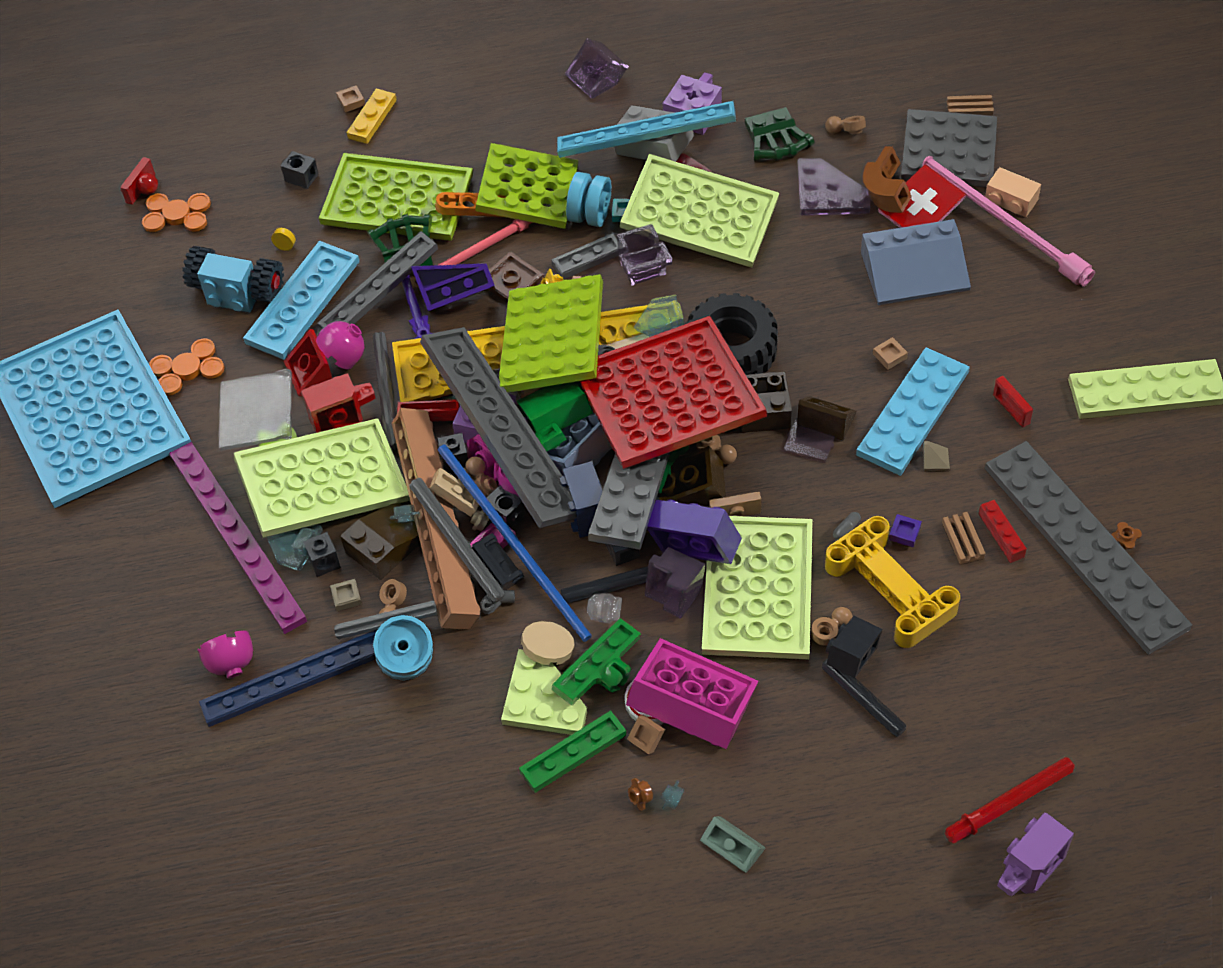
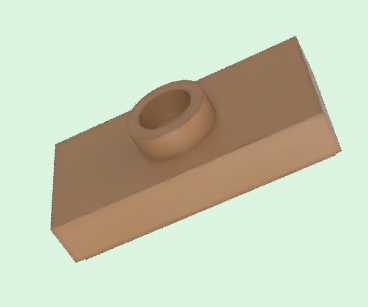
M760 492L713 499L709 501V508L720 507L727 512L728 516L761 513Z

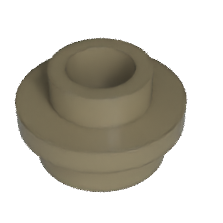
M477 509L469 522L473 524L472 530L475 531L477 529L482 532L489 517L483 510L479 511Z

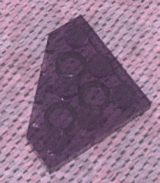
M821 158L798 159L801 215L869 214V193L866 188Z

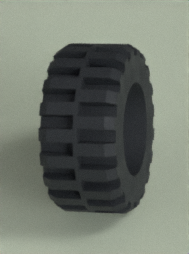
M723 293L719 294V297L716 298L714 296L707 298L706 303L701 302L698 304L695 310L688 316L686 324L710 316L721 334L735 332L751 339L742 345L728 346L745 375L762 374L772 367L777 353V321L773 317L771 310L768 307L765 308V304L761 301H754V298L748 295L745 297L740 296V293H733V295Z

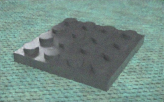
M908 109L901 180H909L923 166L924 159L932 156L933 160L969 186L987 187L994 174L997 116Z

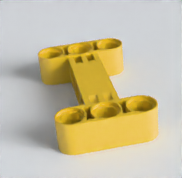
M874 516L827 548L825 570L831 576L838 577L856 568L901 614L896 621L894 641L900 647L911 648L957 615L960 593L952 586H943L929 595L883 549L888 542L889 522L884 517ZM902 630H910L911 632L907 633Z

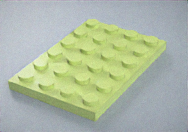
M649 154L620 221V228L752 268L776 206L779 193Z
M378 418L234 452L235 463L263 538L386 507L391 504L410 501L406 483Z
M729 516L741 535L742 540L732 564L707 561L702 655L809 659L812 519Z

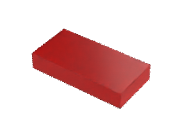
M1004 376L997 378L993 392L995 398L1021 427L1029 425L1033 408Z

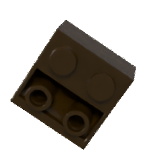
M785 371L746 375L765 406L767 417L742 425L741 432L790 429L792 409Z

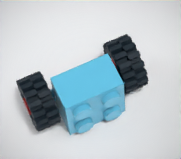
M192 246V248H189V253H186L187 259H184L183 262L185 264V267L182 269V272H184L182 276L185 279L184 284L187 287L202 289L207 304L214 307L251 312L256 300L271 303L282 289L281 285L284 283L282 280L284 277V273H282L284 267L280 261L260 258L253 267L252 261L217 255L215 250L211 248Z

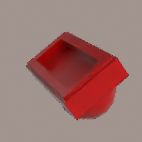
M143 157L120 188L126 203L133 205L141 193L147 195L157 190L158 180L155 177V171L149 158Z

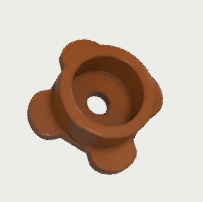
M1126 522L1118 523V529L1111 535L1124 549H1133L1136 540L1141 538L1142 532L1139 529H1133L1131 526H1128Z
M637 778L632 779V786L628 788L629 799L634 805L637 804L639 810L643 811L646 809L645 804L653 800L652 789L646 781H639Z

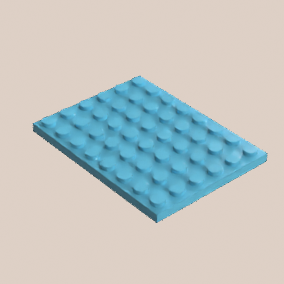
M115 310L0 361V399L54 508L169 456L170 452L191 442L189 435L119 310Z

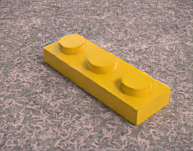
M376 89L348 129V139L368 144L396 102V94Z

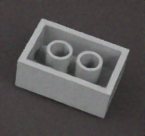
M631 105L617 125L672 114L674 112ZM692 130L614 146L617 155L647 160L649 154L676 162L694 137V133Z

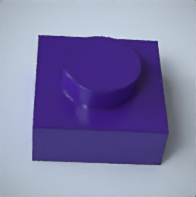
M897 514L889 534V540L914 547L922 521Z

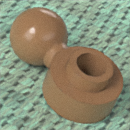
M832 116L827 119L825 127L831 134H837L842 129L849 131V134H858L866 127L864 116H852L844 120L837 116Z
M718 435L696 442L697 450L710 446L723 461V464L728 465L736 460V449L731 445L721 446V440Z
M471 457L467 460L465 465L467 473L475 477V484L487 498L498 487L496 481L484 474L485 462L480 457Z
M390 579L382 585L380 599L386 605L380 610L379 614L396 610V607L403 603L407 594L406 586L403 583Z
M838 607L833 611L831 619L827 617L816 619L811 628L812 639L817 644L828 645L832 637L837 638L838 627L840 628L843 623L848 624L853 617L851 611L846 607Z

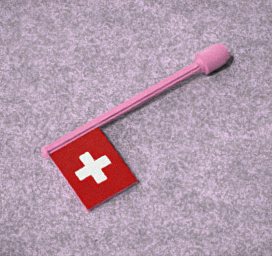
M932 156L926 157L923 161V166L906 182L912 197L902 213L878 209V212L902 228L940 222L968 197L1055 260L1058 266H1060L1059 272L1076 285H1087L1095 274L1092 265L1075 253L1063 254L933 160Z

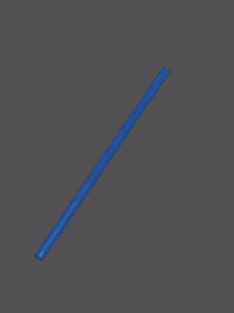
M445 444L438 448L440 455L582 641H588L592 635L449 448Z

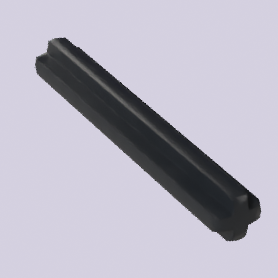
M654 564L562 588L560 593L564 600L570 603L662 578V573L659 565Z
M827 659L824 660L822 669L894 736L898 737L906 730V724L861 682L826 665Z

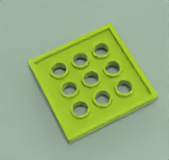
M491 143L475 211L566 228L568 191L573 176L577 172L579 160L565 157L559 158V156ZM510 164L513 165V167H507L505 165ZM549 173H555L557 176H552ZM505 179L509 180L510 182H503L501 180ZM523 184H530L532 187H526ZM546 188H551L554 191H548ZM497 195H504L506 198H500ZM525 199L529 202H521L520 200ZM542 204H549L551 207H546Z

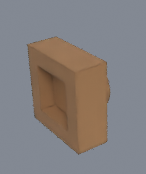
M357 86L336 92L337 98L345 112L365 105L364 98Z
M893 337L873 348V355L887 369L907 359L908 352Z
M645 715L638 716L627 740L647 754H651L654 752L665 729Z

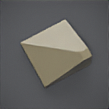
M924 441L922 449L924 471H949L948 448L930 441Z

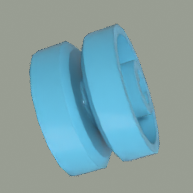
M575 173L567 197L566 215L568 221L582 223L586 219L588 225L601 227L604 224L611 199L612 187L610 177L597 175L592 180L591 175L588 173Z
M400 615L391 617L382 623L375 633L374 653L376 662L383 673L393 679L409 680L418 677L426 671L432 660L433 642L431 633L423 622L412 616ZM404 644L408 645V648L406 650L399 649L402 648Z

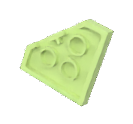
M518 649L501 719L503 725L572 735L584 727L587 707L580 698L573 705H570L551 690L552 684L561 676V673L552 662H550V665L540 664L526 656L523 650Z

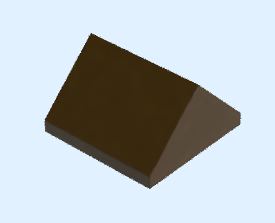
M808 396L799 400L797 426L844 441L857 410Z

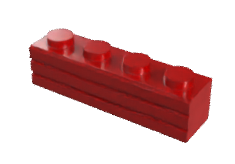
M457 399L398 402L397 413L400 408L426 410L431 422L454 421L460 404Z
M992 500L981 504L978 514L1009 562L1012 563L1025 558L1027 548L996 501Z

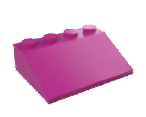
M660 638L635 677L626 705L638 712L659 719L663 723L677 727L688 734L702 738L715 746L727 749L755 691L758 680Z

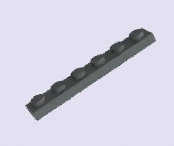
M423 232L418 233L318 322L320 328L323 329L329 323L335 321L355 324L413 272L411 266H420L438 250L437 244Z

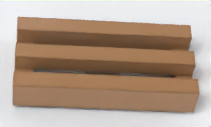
M992 95L947 96V109L950 113L993 116L994 114Z
M968 512L962 513V516H958V514L953 515L950 519L948 516L943 517L942 524L959 564L984 559L986 553ZM962 523H964V526H965V528H966V530H967V533H968V535H969V537H970V540H971V542H972V544H973V547H974V549H975V551H976L977 554H975L974 551H973V549H972V546H971V544H970V542H969V539H968V537H967V535H966V532H965V530H964V528H963ZM952 525L956 526L968 556L964 555Z

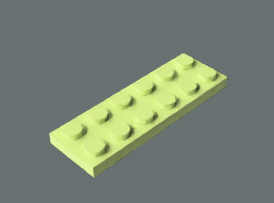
M1216 359L1070 374L1068 379L1079 419L1223 404V379Z

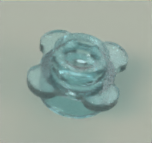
M414 505L398 506L393 508L394 516H390V519L398 518V523L413 521V516L419 515L420 512L414 511Z
M676 780L674 785L668 784L661 796V800L665 801L662 809L665 810L666 806L675 809L684 792V789L678 786V780Z

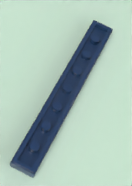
M377 630L199 701L208 727L375 660L373 643Z

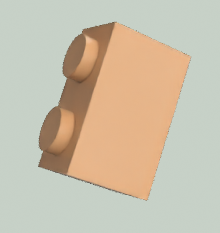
M999 167L987 184L985 197L999 207L1027 217L1039 199L1041 184Z

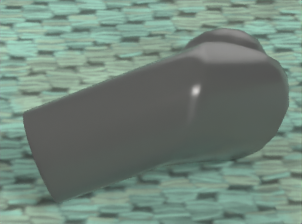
M851 512L834 529L833 538L837 541L852 531L861 521L860 514Z
M504 590L505 596L496 603L492 602L486 594L479 603L480 610L485 614H490L502 603H515V590Z

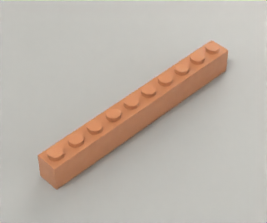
M400 408L391 424L434 601L437 606L441 628L470 629L479 618L480 606L476 601L475 587L473 582H471L469 569L409 487L412 483L411 481L422 478L428 488H430L435 472L439 468L443 469V462L440 460L438 453V443L433 434V423L430 421L428 411ZM431 491L458 527V521L455 519L453 505Z

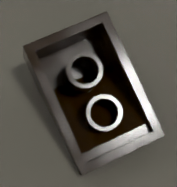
M710 446L680 456L670 467L671 475L667 476L661 494H657L661 501L674 500L688 505L695 503L709 508L710 500L726 497L723 461Z
M402 503L388 505L358 519L340 536L345 553L380 580L421 544L414 514Z

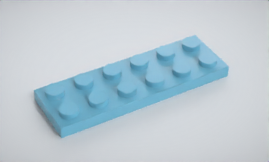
M319 241L243 337L245 344L285 360L360 262L358 255Z
M925 348L857 448L856 455L901 476L969 373L970 366Z

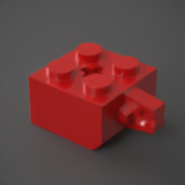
M348 373L301 390L309 420L315 433L362 422L363 418L360 407L376 399L370 382L353 386Z

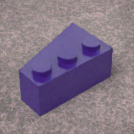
M486 263L411 266L428 311L495 287Z

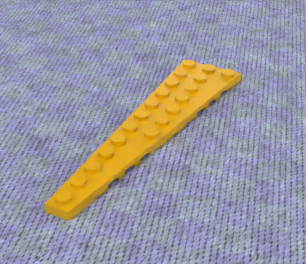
M676 302L601 312L599 345H608L643 333L651 335L678 327L680 320ZM505 326L467 331L491 369L500 368ZM421 338L392 342L400 402L429 401L453 394L421 345Z

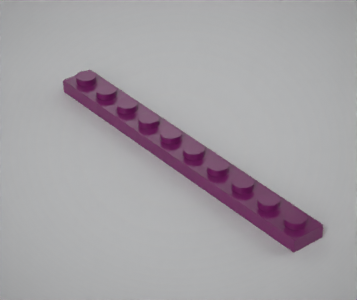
M192 442L170 452L169 454L174 464L282 632L286 634L306 623V616Z

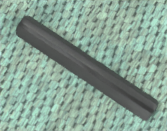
M429 601L336 624L334 632L337 639H342L378 630L381 624L391 617L405 615L422 619L435 616L438 612L435 601Z

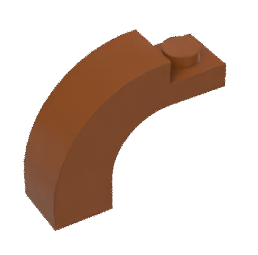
M889 146L884 147L876 162H867L863 172V182L873 203L878 208L888 212L902 213L912 195L904 180L891 179L901 163L894 148Z

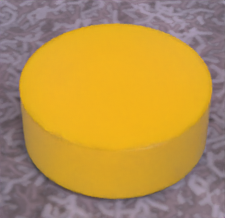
M278 228L273 233L271 240L278 249L288 251L295 244L296 238L290 230Z

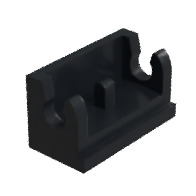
M493 533L472 544L474 551L503 590H508L524 579L523 572L515 566L497 542L496 536Z

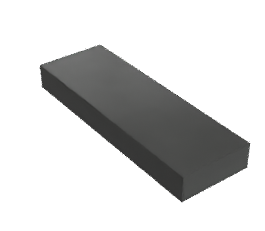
M612 233L551 259L552 266L563 279H566L624 254V248Z

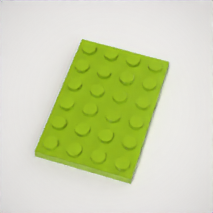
M343 153L319 216L320 224L374 230L389 218H393V220L398 219L407 213L411 216L431 214L432 225L429 238L452 241L460 216L438 213L435 209L436 197L442 192L467 193L473 177V168ZM411 225L414 236L422 232V225ZM405 226L396 228V233L407 235Z
M601 274L509 290L499 372L500 387H504L507 393L596 378L603 290Z

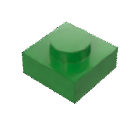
M555 422L535 433L546 452L557 448L563 441L567 440Z

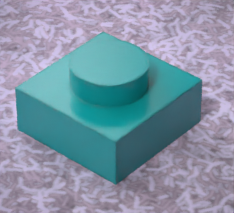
M613 199L612 222L621 221L630 199Z

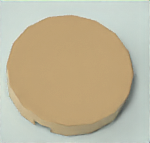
M540 621L532 623L522 633L521 644L525 655L540 664L550 665V662H557L556 665L562 664L570 658L573 652L574 639L564 627L553 622Z

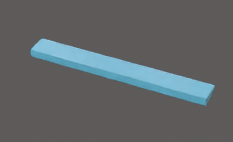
M730 101L557 137V153L560 158L736 122L734 102Z

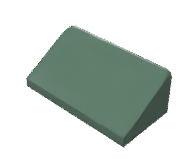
M714 816L700 839L701 842L744 872H748L765 849L762 844L720 816Z

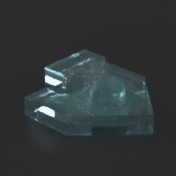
M676 294L652 299L635 324L634 329L651 337L685 325Z
M315 524L267 536V539L278 564L301 571L308 558L303 541L320 535L323 530L321 525Z

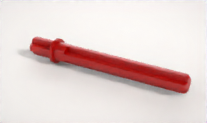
M1064 757L969 815L963 814L961 820L945 829L946 838L950 843H956L969 834H977L979 828L1072 773L1075 768L1074 763L1068 757Z

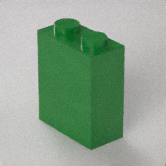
M579 381L545 386L517 400L523 416L528 419V425L534 433H537L553 422L562 430L593 413Z

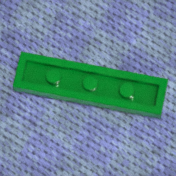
M609 711L519 767L520 774L534 793L625 737L627 735L626 729L612 711Z

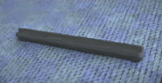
M379 332L373 334L383 431L391 450H397L391 424L395 418L387 341L385 333Z
M417 478L411 481L410 489L491 601L496 603L502 600L505 596L504 590L423 479Z

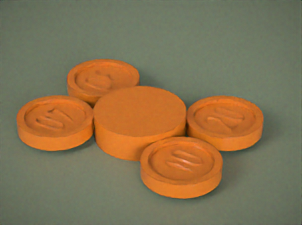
M197 193L192 195L188 202L183 200L169 201L168 197L164 194H153L146 201V206L152 213L144 216L142 225L146 231L156 232L165 226L166 221L170 225H181L184 223L185 228L192 232L200 231L207 225L206 216L201 212L206 211L210 207V198L204 193Z
M206 338L199 339L192 344V353L180 354L173 361L166 355H158L150 361L149 365L155 376L161 377L158 382L166 395L178 393L182 388V381L192 380L200 373L206 378L213 379L219 377L224 372L223 361L220 358L212 357L215 353L213 341Z

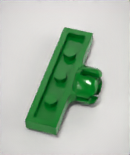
M620 618L552 684L551 690L570 705H573L595 684H601L610 692H617L621 689L617 685L624 686L630 677L631 667L623 662L621 657L640 639L641 633Z

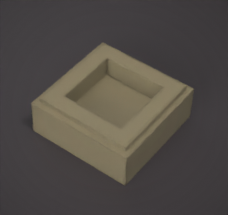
M355 579L330 585L336 611L362 604Z

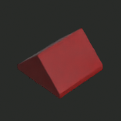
M309 329L284 360L298 396H302L301 390L332 379L328 361L316 342L317 336L312 329Z

